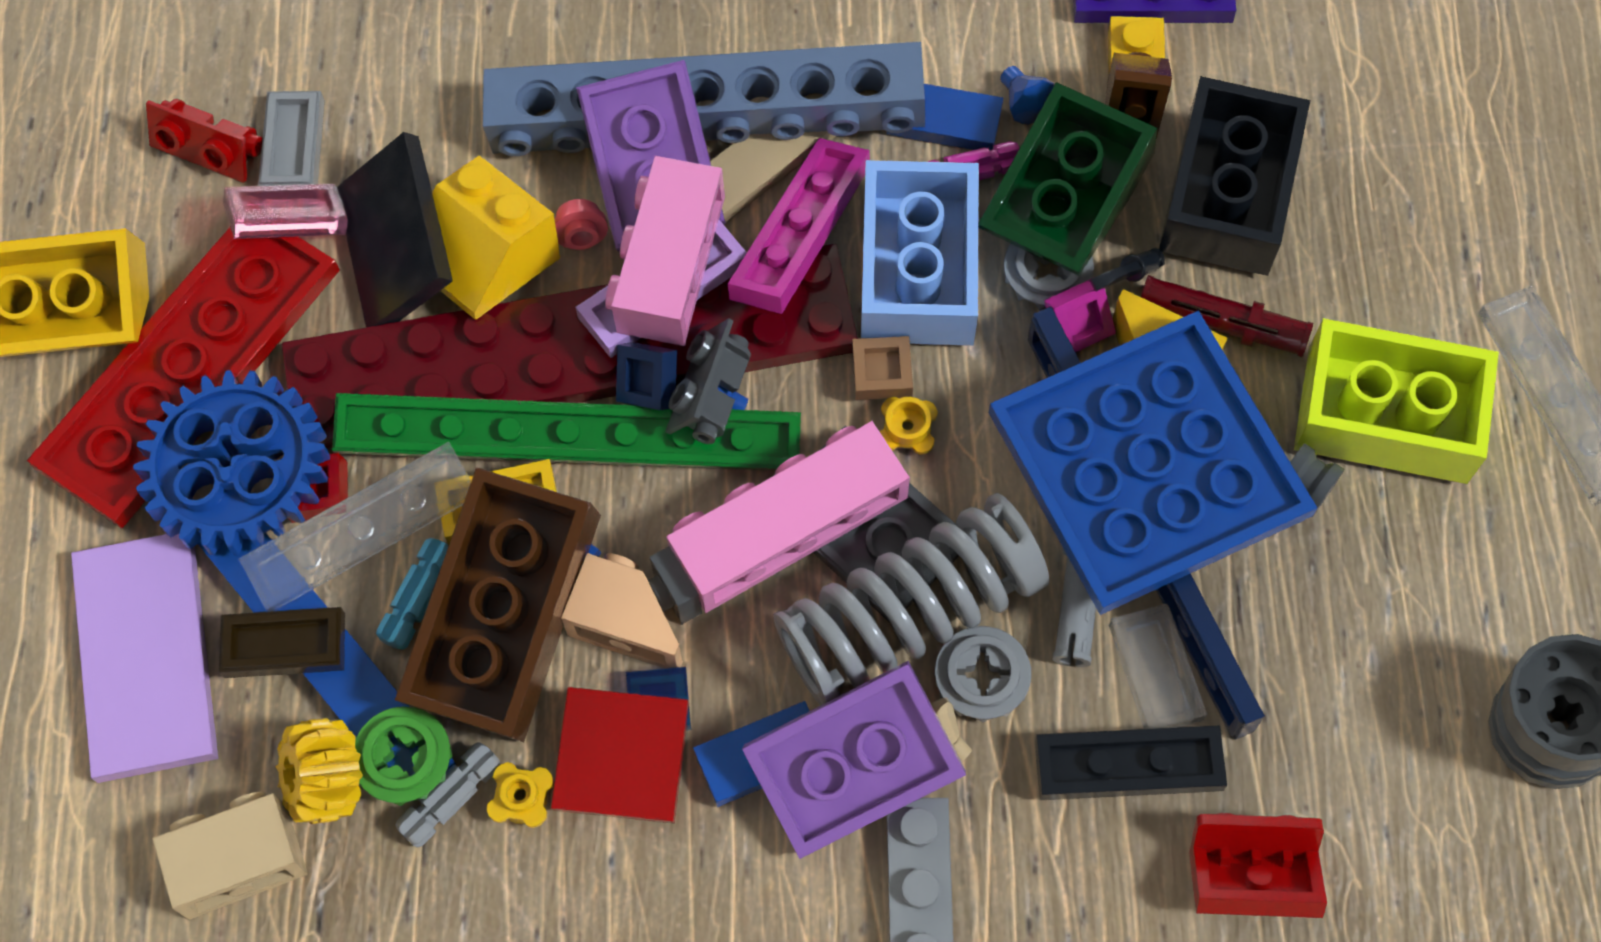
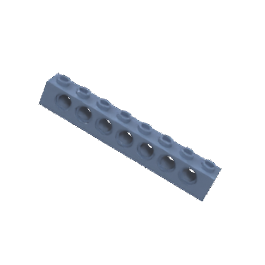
M921 42L484 69L483 129L493 154L503 153L509 156H523L530 151L545 150L575 153L584 148H591L576 87L685 60L696 104L704 100L714 101L706 106L696 105L705 141L721 140L727 143H739L748 139L750 134H772L778 139L791 140L801 137L804 132L827 131L834 136H849L857 131L873 130L903 133L911 130L913 127H925V93ZM865 90H874L878 92L877 94L871 96H864L859 94L860 92ZM813 93L824 95L818 99L805 98V96ZM756 97L769 98L766 101L759 103L750 101ZM542 110H551L545 115L534 116Z

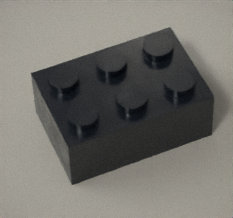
M1200 76L1187 122L1159 250L1164 253L1268 276L1282 242L1311 100Z

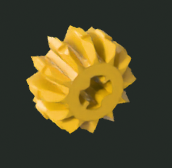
M328 718L301 721L296 725L287 726L283 732L282 740L277 746L279 763L275 766L279 772L277 787L281 789L283 794L282 805L289 811L295 823H325L351 816L356 807V802L361 797L359 787L360 779L363 777L359 766L361 754L355 748V735L352 731L348 730L343 720H329Z

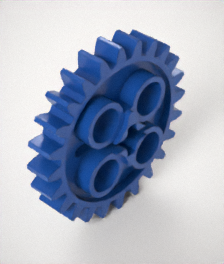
M227 370L223 377L222 386L215 387L212 381L205 375L201 379L202 392L196 395L185 386L180 387L183 403L177 407L172 403L163 401L160 405L168 416L164 422L147 420L146 422L155 439L138 441L136 445L141 453L148 458L133 465L135 472L142 480H145L136 487V490L145 502H149L145 507L146 511L154 521L161 520L159 526L170 538L179 534V539L189 549H192L201 540L202 546L210 555H215L222 541H225L234 556L239 555L243 539L250 538L258 550L264 549V533L269 530L279 538L284 539L286 532L282 522L290 518L295 522L303 523L305 518L298 508L300 503L318 504L319 498L310 487V484L325 483L328 480L323 468L317 465L330 460L328 450L324 444L320 443L327 438V435L320 422H315L318 416L310 403L302 404L303 400L294 387L284 392L283 386L275 376L271 377L262 387V382L255 371L251 370L245 377L243 384H239L231 370ZM272 425V428L265 436L251 439V436L258 428ZM209 431L213 432L210 439L205 443L193 445L196 438L201 434ZM284 454V456H283L282 459L276 460V459H278L280 456H282V455ZM266 478L273 479L269 488L263 492L251 493L254 485L260 480ZM209 484L214 485L207 496L202 499L193 500V496L201 487Z

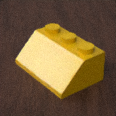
M123 228L0 242V357L138 342L149 301L145 243L129 230Z

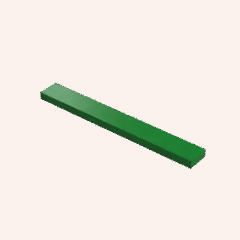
M336 393L332 451L341 454L514 461L550 459L551 462L776 471L786 460L800 454L801 412L732 409L724 434L721 437H716L713 444H704L693 438L694 430L688 426L672 434L665 432L673 412L670 409L656 410L636 405Z

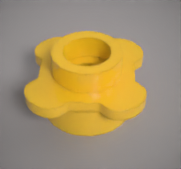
M891 397L883 402L881 413L885 417L884 429L880 433L891 450L894 451L898 447L913 449L915 453L920 455L930 452L935 442L930 432L931 423L936 420L938 415L936 406L930 401H922L915 397ZM904 422H911L913 428L906 430L902 427V424Z
M510 762L499 765L493 773V778L497 783L495 795L487 804L489 817L497 823H503L508 819L517 824H526L530 828L542 825L547 818V811L545 809L547 805L546 792L554 784L551 773L543 767L528 771L517 769ZM524 790L526 792L525 798L523 800L515 799L516 791Z

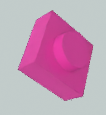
M1091 279L1044 300L1046 308L1052 307L1075 352L1116 334L1105 288L1095 292L1090 283Z

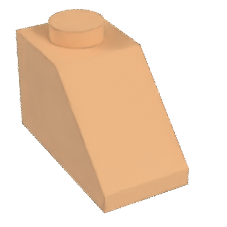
M587 553L561 617L567 636L679 673L683 662L679 643L644 572L638 570L639 566L634 561L624 556L607 553L604 558Z

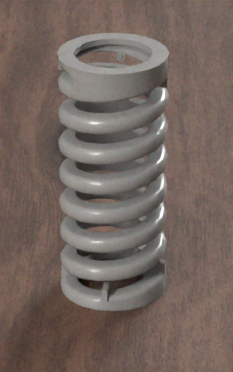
M994 493L988 496L984 505V511L976 507L964 509L960 512L956 525L942 522L933 526L929 534V541L921 537L909 539L902 548V557L892 552L878 556L874 565V572L866 568L854 569L847 578V588L838 583H830L823 586L819 594V605L810 599L803 598L794 602L788 609L777 611L773 614L776 629L795 669L820 706L840 696L838 688L843 686L844 679L837 669L828 672L816 644L812 626L831 648L854 688L870 681V678L850 642L841 612L860 633L881 672L885 673L898 666V661L892 648L875 621L868 595L888 617L893 631L908 656L913 659H919L924 656L926 652L925 643L918 628L901 603L895 579L913 597L924 623L935 640L945 644L952 640L953 628L937 597L927 584L922 562L938 578L950 606L961 623L968 628H975L980 624L981 613L966 583L953 566L949 547L963 559L978 593L993 612L1001 613L1007 610L1009 605L1007 594L1014 590L1023 597H1030L1048 587L1049 572L1039 545L1022 516L1003 495ZM1002 520H1005L1018 538L1017 543L1007 534ZM976 531L990 542L998 563L1006 576L1005 578L1000 580L995 569L979 548Z

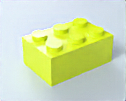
M1323 318L1308 349L1294 450L1299 451L1305 443L1315 450L1316 455L1468 484L1487 458L1499 352Z

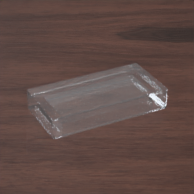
M1168 603L1111 618L1109 628L1144 729L1177 728L1203 721L1207 716V712Z

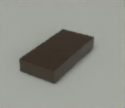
M341 607L221 615L219 673L224 678L344 671L345 612Z

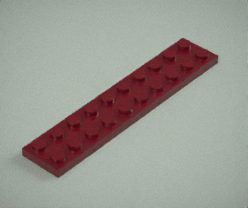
M837 243L822 246L782 314L730 300L728 291L730 277L696 301L684 346L646 338H640L635 342L677 350L676 385L684 380L690 364V361L686 359V355L695 336L700 331H708L728 318L733 320L729 335H740L749 342L748 349L751 356L745 372L852 353V339H858ZM608 284L500 303L477 320L464 310L282 342L287 390L294 387L303 400L302 404L310 403L318 416L315 422H320L327 435V438L320 442L325 445L326 449L333 447L336 393L581 403L616 396L617 355L612 358L608 356L580 321L576 312V306L608 286Z

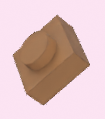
M909 336L852 339L855 400L913 396Z

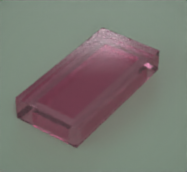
M335 184L224 187L223 205L234 239L346 234L348 219Z

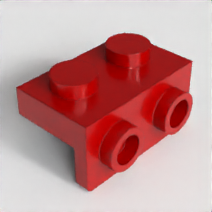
M1231 813L1198 815L1189 850L1196 913L1323 918L1327 906V898L1319 857V848L1324 834L1322 820L1320 818H1303L1292 815L1278 817L1234 815Z

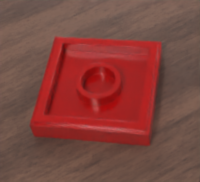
M568 687L551 809L561 812L675 824L689 700Z

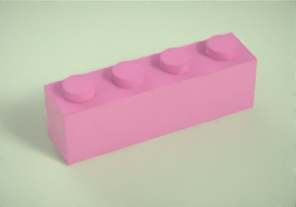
M873 421L858 429L855 426L841 429L828 439L826 447L808 457L804 454L791 457L776 469V475L757 486L754 483H746L728 494L724 500L725 504L707 514H704L702 511L692 513L681 519L674 526L673 533L666 536L668 546L672 549L697 590L701 607L705 613L908 498L910 477Z

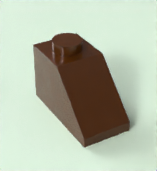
M1114 52L1107 81L1105 104L1156 127L1158 135L1172 82L1169 59L1152 57L1142 52L1129 54Z

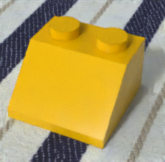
M480 155L435 186L432 195L453 279L441 292L475 320L560 259L554 213Z

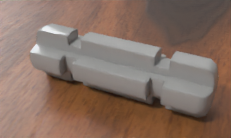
M480 742L475 743L460 757L463 763L459 767L453 764L446 771L445 781L439 783L429 792L427 799H418L421 805L416 810L411 806L396 821L395 826L410 844L417 848L423 846L436 833L433 827L438 822L444 825L479 790L476 784L480 780L486 783L493 776L495 769L501 763L498 757L486 745Z

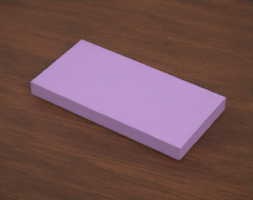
M164 534L72 552L91 779L101 783L218 759L195 546L192 549L187 548L179 539V534L171 538Z

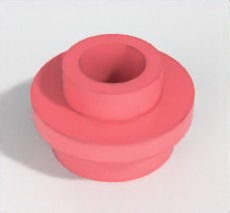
M570 200L558 208L554 218L558 244L565 248L575 250L589 249L601 242L608 232L605 214L590 200Z

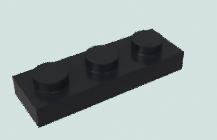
M1220 725L1037 734L1034 741L1040 800L1224 791L1227 787Z

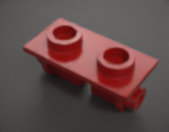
M173 99L171 102L164 100L161 104L150 100L146 102L149 146L245 183L247 181L246 158L248 156L257 157L262 150L263 138L257 135L255 128L250 126L244 127L226 119H222L218 124L213 125V114L187 105L180 99Z

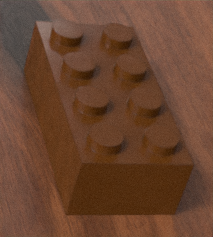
M476 467L395 700L427 712L524 742L564 626L561 619L585 557L589 552L601 514L593 504Z

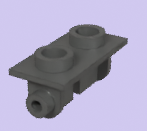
M728 318L708 331H700L691 342L686 355V359L690 361L686 376L677 385L669 401V409L673 412L667 425L666 433L672 434L688 426L694 430L693 438L704 444H713L716 437H721L724 434L735 399L719 391L718 386L720 385L732 393L739 390L751 356L747 339L736 334L729 335L733 320Z

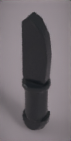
M1156 247L1137 255H1127L1122 259L1120 267L1092 278L1090 283L1095 292L1125 279L1129 282L1140 281L1145 275L1155 272L1164 266L1165 256Z

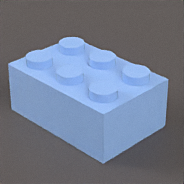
M866 160L861 338L909 336L910 344L974 346L978 320L979 163Z

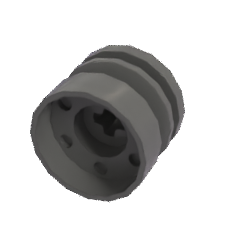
M1572 634L1551 636L1526 651L1493 698L1488 720L1493 746L1506 766L1526 781L1551 789L1580 787L1601 776V640ZM1552 713L1556 721L1566 720L1569 727L1566 729L1562 722L1551 723L1548 716Z

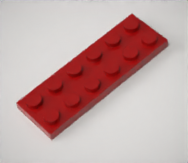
M248 205L142 327L138 342L127 344L26 461L36 471L114 525L123 529L145 502L136 490V487L145 480L139 477L133 469V465L148 459L137 448V442L155 439L154 434L146 425L147 420L164 422L168 416L160 404L163 401L172 403L177 407L182 404L180 387L185 386L194 395L202 392V376L207 375L215 387L222 386L225 372L231 370L238 383L243 384L249 371H256L337 275L340 269L336 260Z

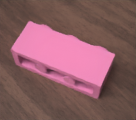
M655 156L649 177H640L635 193V209L639 210L635 226L627 225L621 240L620 257L625 259L620 276H611L606 292L605 306L606 309L613 312L617 333L682 346L685 345L725 199L722 168Z

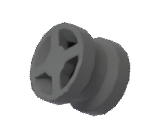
M1305 443L1290 462L1316 504L1317 510L1345 470L1336 463L1325 464L1316 458L1315 450Z

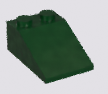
M1056 82L979 221L978 228L1079 276L1131 198L1155 153L1157 128Z

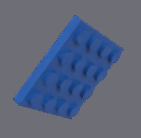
M1199 310L990 403L988 413L1100 615L1313 517L1317 510L1316 504Z

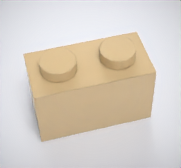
M264 792L245 794L229 803L230 809L210 817H206L203 814L184 817L169 826L170 832L152 838L172 909L191 920L308 875L289 811L285 809L282 801L274 793L268 795Z

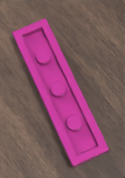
M822 138L817 140L729 280L728 291L730 300L780 314L783 313L863 180L866 160H870L869 150Z

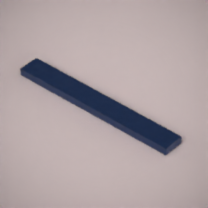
M1052 307L1034 313L1031 318L1028 342L1045 376L1048 378L1081 363ZM1191 573L1156 589L1231 738L1234 737L1237 740L1253 733L1265 715Z

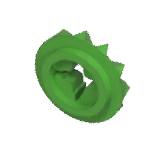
M394 707L378 713L362 727L355 741L356 751L361 754L359 766L363 777L360 779V785L376 800L394 803L399 806L417 799H427L429 792L439 783L445 781L449 761L453 757L449 738L442 724L430 713L415 707ZM395 736L399 743L402 742L408 749L416 746L419 747V751L411 757L414 764L412 769L415 772L412 776L407 771L404 772L399 765L387 767V763L395 757L391 737Z

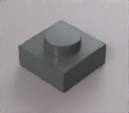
M670 546L651 555L650 562L654 577L649 579L648 582L662 611L665 612L672 608L681 625L702 614L699 594Z

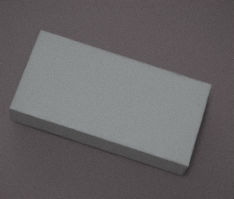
M321 91L267 92L258 187L262 196L317 195L325 105Z

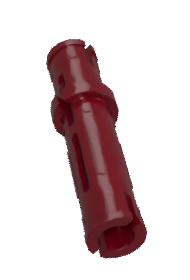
M1151 275L1147 276L1141 294L1142 298L1182 317L1192 314L1199 309L1175 303L1173 300L1217 312L1220 315L1199 310L1211 330L1242 338L1240 344L1252 347L1253 342L1297 354V356L1302 358L1314 324L1313 322L1308 321L1307 323L1264 310V303L1254 301L1253 305L1250 306L1201 290L1156 279ZM1230 317H1234V318H1237V319H1241V320L1247 321V322H1249V323H1244V322H1240V321H1237V320H1233V319H1231ZM1256 325H1261V326H1265V327H1268V328H1272V329L1278 330V332H1274V331H1271V330H1268V329H1264V328L1258 327V326H1256Z

